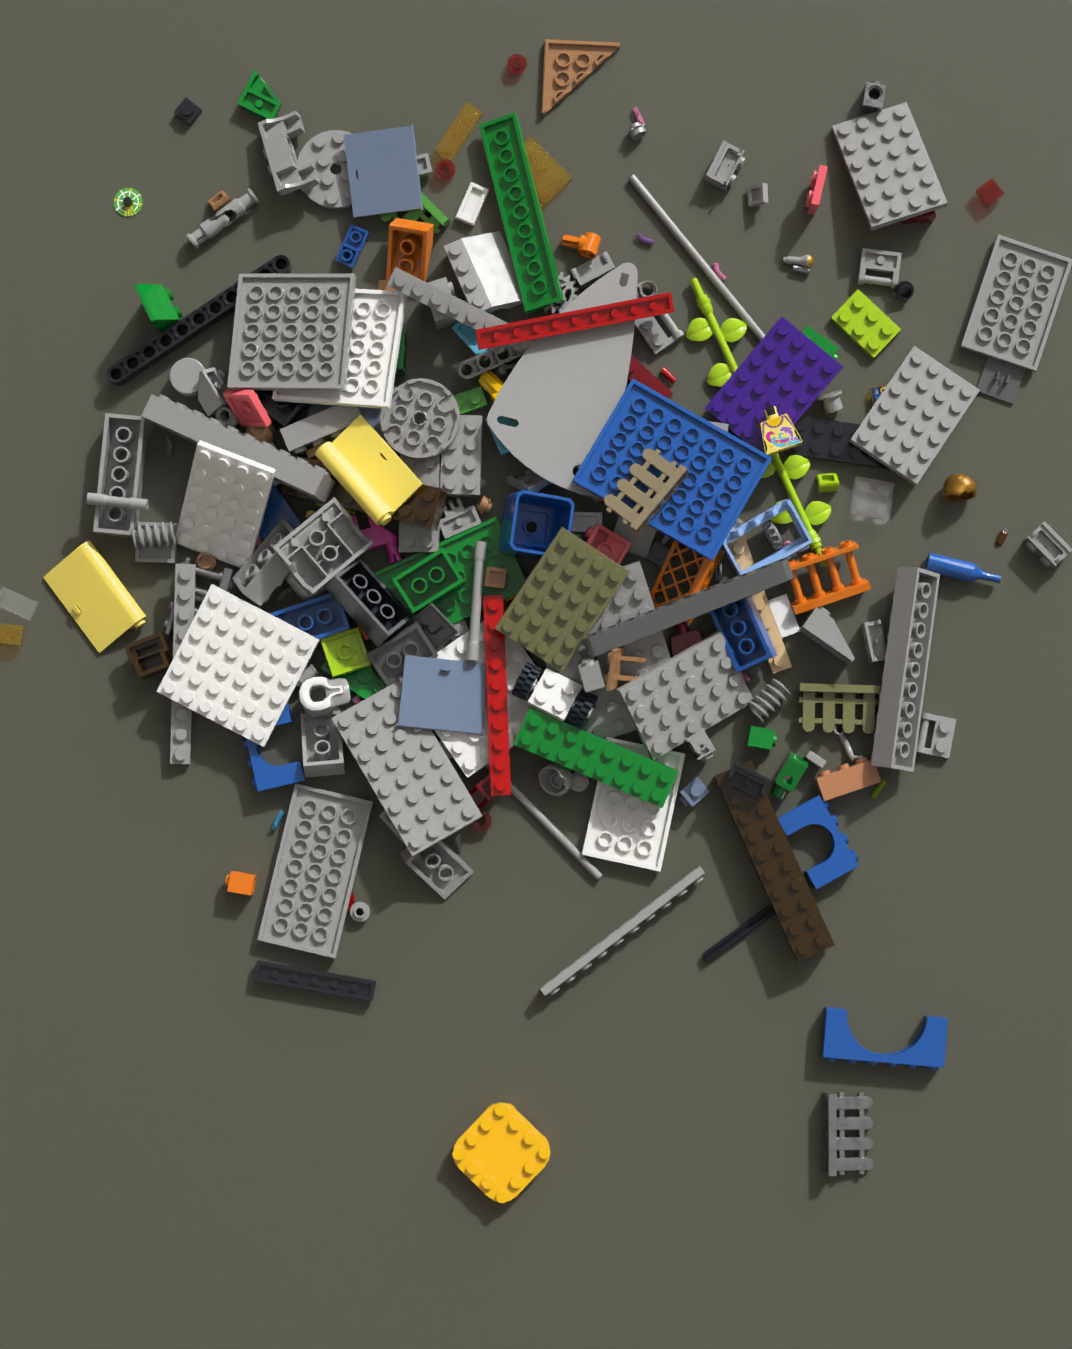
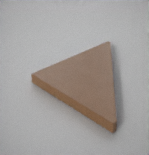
M545 39L541 116H545L620 48V43Z

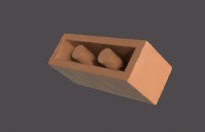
M867 757L855 760L857 764L849 767V764L846 763L838 766V771L830 773L829 770L818 773L819 777L814 778L823 801L881 782L876 766H871V759L868 760Z

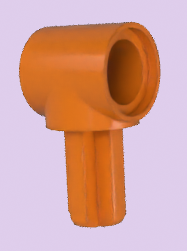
M587 232L581 235V237L564 235L561 245L578 249L581 256L594 259L598 252L601 237L591 232Z

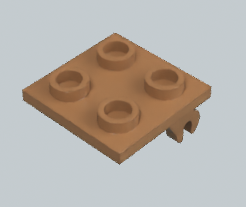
M625 646L612 650L607 659V664L610 666L609 673L607 672L605 675L604 683L607 685L606 690L611 691L619 687L621 681H632L639 677L620 674L622 660L645 663L646 657L624 655Z

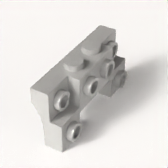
M294 111L282 117L265 119L259 122L258 127L265 147L262 149L263 154L269 161L267 168L274 179L277 192L283 196L297 189L305 191L319 185L320 181L316 167L311 162L299 167L291 140L305 133L300 115Z

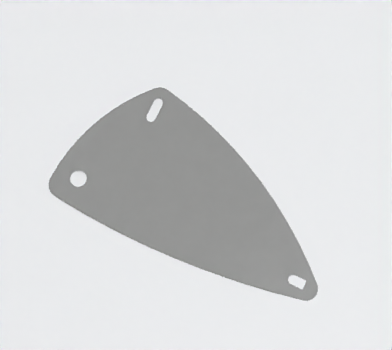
M629 262L621 264L589 286L560 313L637 299L638 271L636 266ZM621 273L629 274L625 287L619 284ZM635 320L535 339L502 386L488 413L487 423L502 444L520 462L544 479L567 490L582 495H592L591 492L572 482L574 478L573 468L576 465H582L625 392L632 353ZM504 416L516 419L519 424L517 427L500 424L497 422V418Z

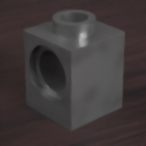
M879 81L866 82L860 111L869 113L881 112L886 85H882ZM875 93L878 99H871L869 94Z

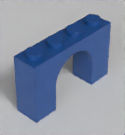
M287 703L275 727L294 723L289 703ZM245 737L243 738L245 750L248 749L250 757H247L248 766L250 769L253 768L254 776L251 777L252 784L259 792L307 781L303 761L281 766L270 765L262 758L259 744Z
M820 795L777 817L786 836L810 824L820 825L830 834L832 848L828 857L805 870L814 889H818L858 867L857 861H859L854 850H849L847 846L849 841L844 832L840 833L838 830L839 822L834 815L831 816L828 812V802L823 801Z

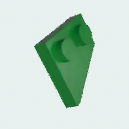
M254 70L237 105L264 119L276 118L282 105L267 84L261 79L257 71Z

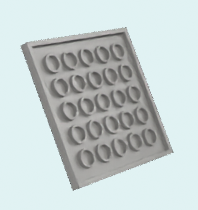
M239 274L227 388L229 390L346 391L356 275Z

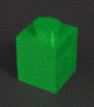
M749 726L746 746L771 750L772 746H776L777 735H774L775 730Z

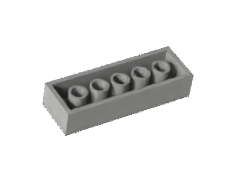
M105 413L97 488L98 494L124 498H141L149 421L144 417ZM96 505L93 532L98 535L133 538L132 531L133 528L137 530L140 510Z

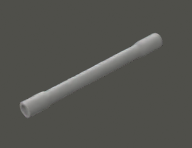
M476 541L474 547L473 588L469 641L467 643L466 661L478 662L483 574L487 543L482 541Z

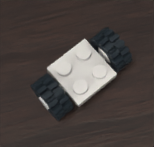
M527 662L516 680L512 695L526 702L528 701V705L562 722L565 721L570 712L568 722L583 729L593 713L598 696L585 692V690L579 695L582 685L546 668L542 675L543 669Z

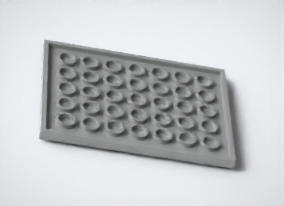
M640 561L623 566L630 571L588 635L655 609ZM662 630L623 645L625 646L624 655L646 657V662L622 660L620 674L640 676L670 659ZM583 642L563 672L545 662L548 669L582 685L579 695L585 690L578 663L582 662L581 659L588 657ZM612 650L593 657V659L598 657L604 681L606 673H609L610 665L607 664V659ZM621 681L620 686L611 691L606 690L607 685L603 688L589 691L598 696V700L592 715L582 730L605 740L607 737L613 738L636 730L617 691L618 688L630 681ZM569 712V714L567 715V717H566V719H565V722L568 723V724H570V725H573V724H571V723L568 722V718H569V716H570V712Z

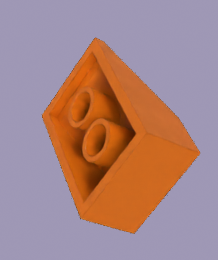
M400 218L393 220L389 225L386 280H389L394 268L397 267L426 282L433 244L434 224Z

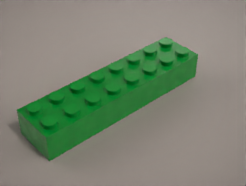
M531 707L527 711L513 744L660 808H663L678 773L673 768L566 722H562Z

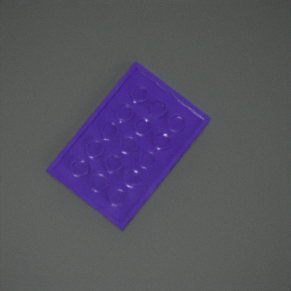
M781 316L707 404L705 410L721 423L729 424L728 429L741 440L765 453L760 423L767 421L764 410L775 406L779 416L787 414L793 425H795L841 371L843 366Z

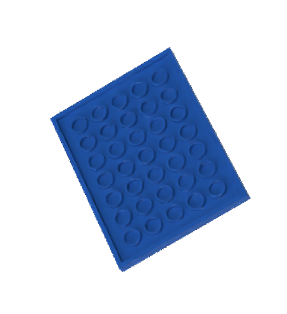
M632 378L572 482L603 500L608 494L617 497L620 493L617 488V482L620 479L630 481L633 478L630 474V466L632 464L643 466L646 462L642 456L643 451L647 448L653 451L659 449L661 451L660 456L670 463L672 461L677 463L676 468L681 464L688 469V477L648 523V526L713 562L772 457ZM650 466L647 470L657 478L662 474L653 466ZM640 481L634 485L645 494L649 490ZM627 496L622 499V502L631 509L636 506V503Z

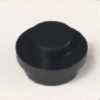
M901 281L894 288V294L900 300H908L913 296L914 286L909 281Z

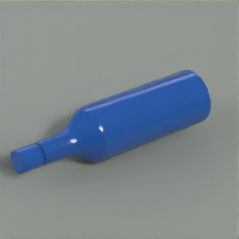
M930 552L924 568L925 570L938 573L940 576L965 582L981 579L1000 583L1001 580L1000 575L982 571L975 563Z

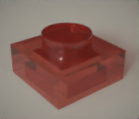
M993 178L975 191L987 207L1004 195V192Z

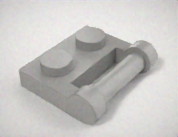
M862 248L857 284L883 285L894 289L899 281L902 253ZM866 270L892 273V279L867 276L865 273Z
M668 313L662 314L660 317L673 334L669 338L654 316L635 320L636 329L654 355H657L685 335L682 330L677 328Z
M922 712L916 752L948 759L950 757L957 719ZM929 721H934L930 748H926L925 742Z

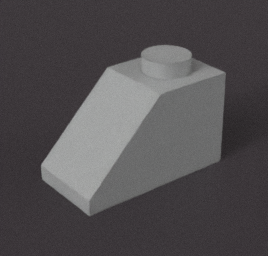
M215 367L199 372L198 401L208 416L215 415L221 407L229 406L223 396V393L228 388Z

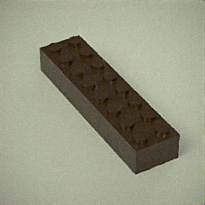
M291 455L296 459L299 457L306 460L312 466L317 465L331 474L321 461ZM332 474L330 478L335 481V484L326 503L283 485L282 494L288 497L323 505L335 497L345 510L368 515ZM423 484L391 516V521L438 531L447 492L441 488Z

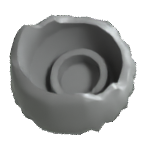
M552 762L544 766L538 774L540 785L547 794L561 797L571 789L573 775L571 770L565 766Z

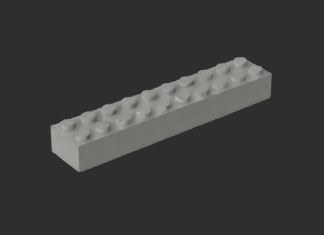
M151 394L141 415L154 425L195 444L203 441L276 469L273 480L323 503H326L335 484V481L330 478L331 474L326 472L325 469L317 465L312 466L302 458L297 457L296 459L282 449L277 450L271 444L264 441L260 442L247 433L244 435L234 427L229 425L227 427L214 418L209 419L201 412L192 411L187 406L179 402L175 403L164 395L160 394L157 397Z
M919 567L897 568L892 613L890 614V627L887 635L888 642L885 653L884 672L882 674V686L879 695V709L876 716L874 746L871 754V766L914 772L940 579V574Z

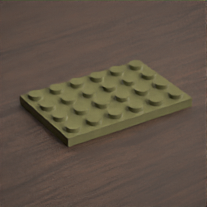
M561 527L495 626V629L563 672L582 644V638H586L630 571Z

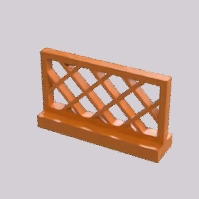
M674 540L650 594L652 601H654L656 594L663 591L666 602L661 604L653 602L654 607L658 608L706 589L724 550L719 549L713 562L704 557L698 558L697 553L692 551L695 560L685 563L683 553L690 551V549L681 550L679 543ZM679 555L682 565L673 568L671 564L672 558ZM697 563L699 570L697 574L690 577L687 566ZM684 568L687 578L677 581L674 572ZM671 573L674 583L665 587L663 578ZM688 581L690 590L682 595L679 585ZM676 586L679 596L669 600L666 590ZM694 618L689 619L685 622L692 623Z

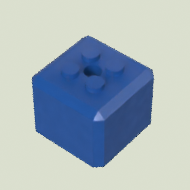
M525 490L507 496L505 498L499 548L502 553L541 559L561 527L571 532L575 506L571 498ZM528 522H532L535 525L533 533H529L526 530Z

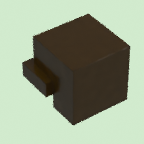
M163 632L124 646L131 665L135 666L139 678L147 679L168 670L172 662L168 653L170 650Z

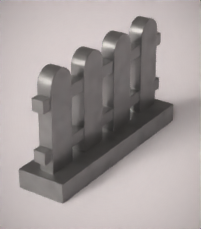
M823 1092V1173L827 1176H837V1171L839 1175H845V1171L858 1170V1174H865V1170H870L873 1167L872 1159L865 1157V1150L873 1147V1140L869 1137H864V1129H870L873 1126V1120L864 1116V1109H870L873 1106V1100L868 1096H864V1092H858V1096H844L843 1092H838V1097L833 1092ZM844 1109H858V1116L844 1117ZM845 1130H858V1137H845ZM845 1150H858V1157H845Z

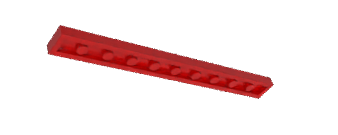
M671 292L476 329L475 334L478 350L672 313L674 312Z
M503 595L483 596L490 796H511L505 635L495 629V626L504 614Z

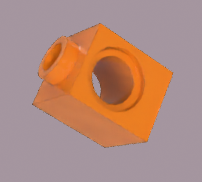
M231 871L230 875L227 874L225 886L228 887L227 891L253 895L257 875Z

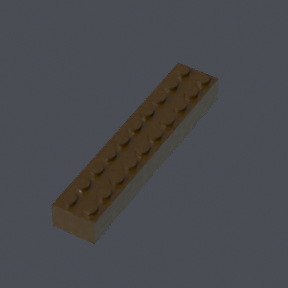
M752 760L742 764L757 772ZM730 769L714 776L716 785L795 961H801L834 946L832 937L767 793L765 792L763 798L758 800L725 783L724 781Z

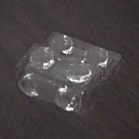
M855 476L848 516H852V519L856 521L872 520V523L877 525L887 523L890 518L895 483Z

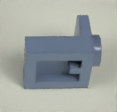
M696 777L679 791L681 794L679 799L686 807L688 805L694 807L710 791Z

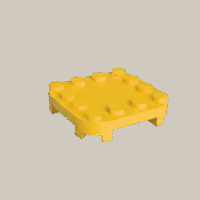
M499 1102L487 1107L475 1122L457 1139L452 1156L458 1168L489 1198L499 1203H505L515 1198L546 1166L551 1151L546 1137L518 1112L513 1105Z

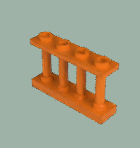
M851 540L843 541L838 547H825L821 549L820 553H808L803 555L802 559L796 561L794 559L788 560L794 575L790 582L796 599L790 605L795 615L871 590L869 581L859 576L852 550L859 548L856 542ZM844 553L852 577L851 583L846 585L840 582L833 558ZM826 560L833 583L832 589L828 591L822 590L814 564ZM807 566L814 589L813 596L808 598L803 596L796 574V569Z

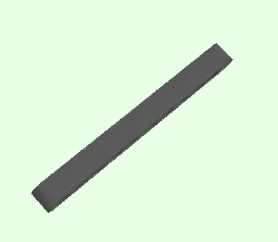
M783 558L591 633L586 638L583 637L582 642L588 658H592L793 579L794 575L788 559Z

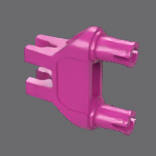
M356 515L351 516L355 526L365 537L374 543L367 551L386 547L390 564L396 563L394 555L397 562L402 560L397 545L399 537L377 525L369 515L367 516L371 527L360 530Z

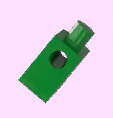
M789 751L774 778V782L777 785L772 794L783 799L787 790L793 792L808 767L807 760ZM786 775L791 776L789 781L784 780Z

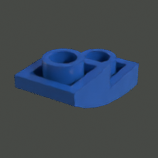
M351 224L335 261L354 268L370 232Z

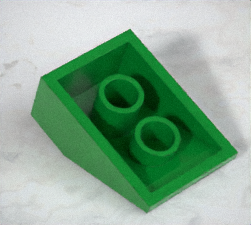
M162 284L134 285L151 322L160 333L183 317L179 307H174L171 301L174 297L169 288L165 289Z

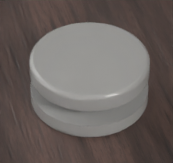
M193 358L178 360L170 370L169 378L171 385L183 396L193 397L198 395L199 372L205 370L204 366Z

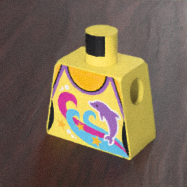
M775 406L764 410L767 421L760 423L765 454L771 456L802 444V439L787 414L779 416Z

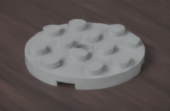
M330 130L314 136L304 145L298 157L299 167L310 162L316 167L320 181L319 185L303 191L304 194L313 202L327 209L338 210L352 206L344 135L352 133L347 131ZM335 164L342 169L339 174L331 173V168Z
M411 379L393 389L390 409H381V429L389 445L398 453L413 459L435 457L444 452L453 443L460 427L459 406L451 392L442 384L430 379ZM418 414H424L426 421L422 424H417L415 417Z

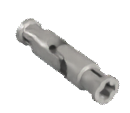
M248 188L245 194L238 199H233L219 210L214 217L205 220L199 225L200 227L191 234L188 233L186 236L194 247L198 249L200 244L207 239H212L223 227L230 225L244 215L248 208L260 202L252 190ZM227 210H233V215L230 219L224 213Z

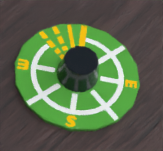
M133 188L121 189L114 197L116 211L125 217L136 215L143 206L141 194Z

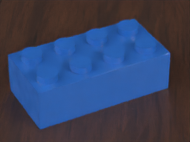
M330 593L269 613L318 639L351 629L346 611Z
M751 595L710 611L718 632L722 633L726 641L725 648L736 673L743 672L778 656Z

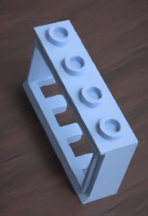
M785 499L730 531L722 544V548L739 576L783 558L789 560L792 558L791 554L796 551L800 553L808 549V544L813 541L791 500ZM786 510L801 537L741 571L727 544Z

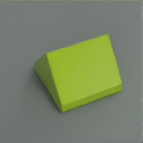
M837 473L817 475L818 493L838 491L839 480Z

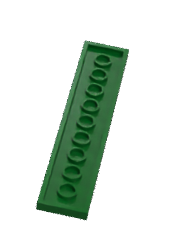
M514 112L480 124L479 129L525 312L530 313L564 302L518 115Z

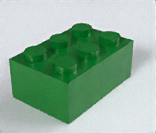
M443 547L392 579L414 615L422 611L430 603H435L465 584V581Z

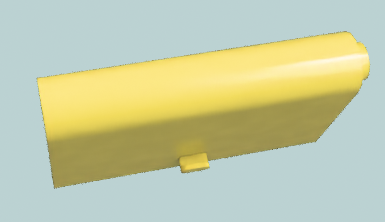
M359 415L333 442L324 443L315 453L316 457L377 525H386L392 519L391 516L423 485L362 415Z
M90 540L81 544L43 577L99 653L104 651L127 630L134 627L139 629L146 623L145 619L147 616Z

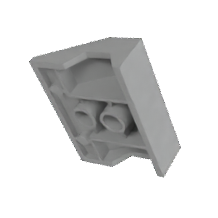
M500 231L461 238L443 246L446 257L467 303L487 313L500 308L510 309L523 303L512 257Z
M334 497L276 544L273 549L295 581L311 597L337 573L366 552L374 543L361 533L353 523L349 513Z

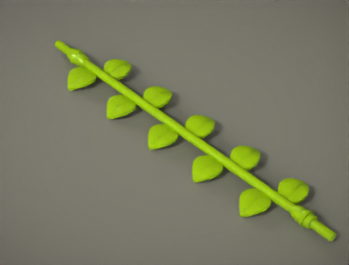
M693 278L690 280V283L697 296V306L703 315L706 316L707 320L704 318L692 320L687 329L686 338L691 341L701 342L709 339L712 333H714L727 364L718 363L714 365L709 372L706 382L713 387H723L738 369L726 342L733 343L740 340L746 332L747 325L741 320L729 318L724 321L720 328L714 317L710 298L706 294L704 295L697 278ZM778 453L771 455L772 460L761 479L770 477L777 470L794 508L813 541L808 545L811 550H814L815 554L820 553L822 549L821 539L816 531L812 529L811 525L824 523L831 514V506L821 501H813L806 507L804 512L790 479L796 480L803 477L810 467V461L802 456L792 455L783 465ZM786 510L770 519L776 524L792 522ZM826 560L819 562L821 567L827 565Z

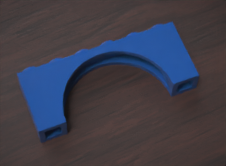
M824 1007L821 1056L826 1057V1061L838 1062V1059H846V1063L858 1064V1060L866 1061L868 1065H878V1062H885L886 1066L898 1067V1064H906V1068L918 1069L919 1065L926 1066L927 1070L938 1071L939 1067L944 1068L948 1019L924 1015L922 1028L910 1045L894 1053L880 1054L865 1049L855 1040L848 1025L847 1010L845 1008Z

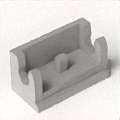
M606 251L596 258L571 269L570 272L579 289L582 290L598 281L616 267Z
M881 620L861 624L869 663L885 660L887 646Z

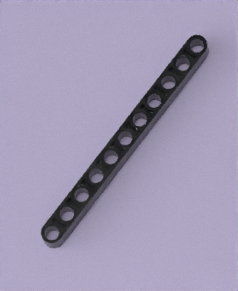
M277 255L250 274H290L292 265L287 256ZM286 262L287 266L285 269L280 270L277 268L278 264ZM238 282L111 365L107 370L108 379L117 386L126 384L234 312L236 301L228 302V298L233 294L237 295ZM214 306H221L219 313H212ZM198 317H205L202 324H195ZM181 328H188L186 335H179ZM166 338L172 339L169 346L162 345ZM148 350H155V354L152 357H146ZM133 360H138V366L131 369L130 363ZM121 371L122 376L117 380L113 379L114 373Z

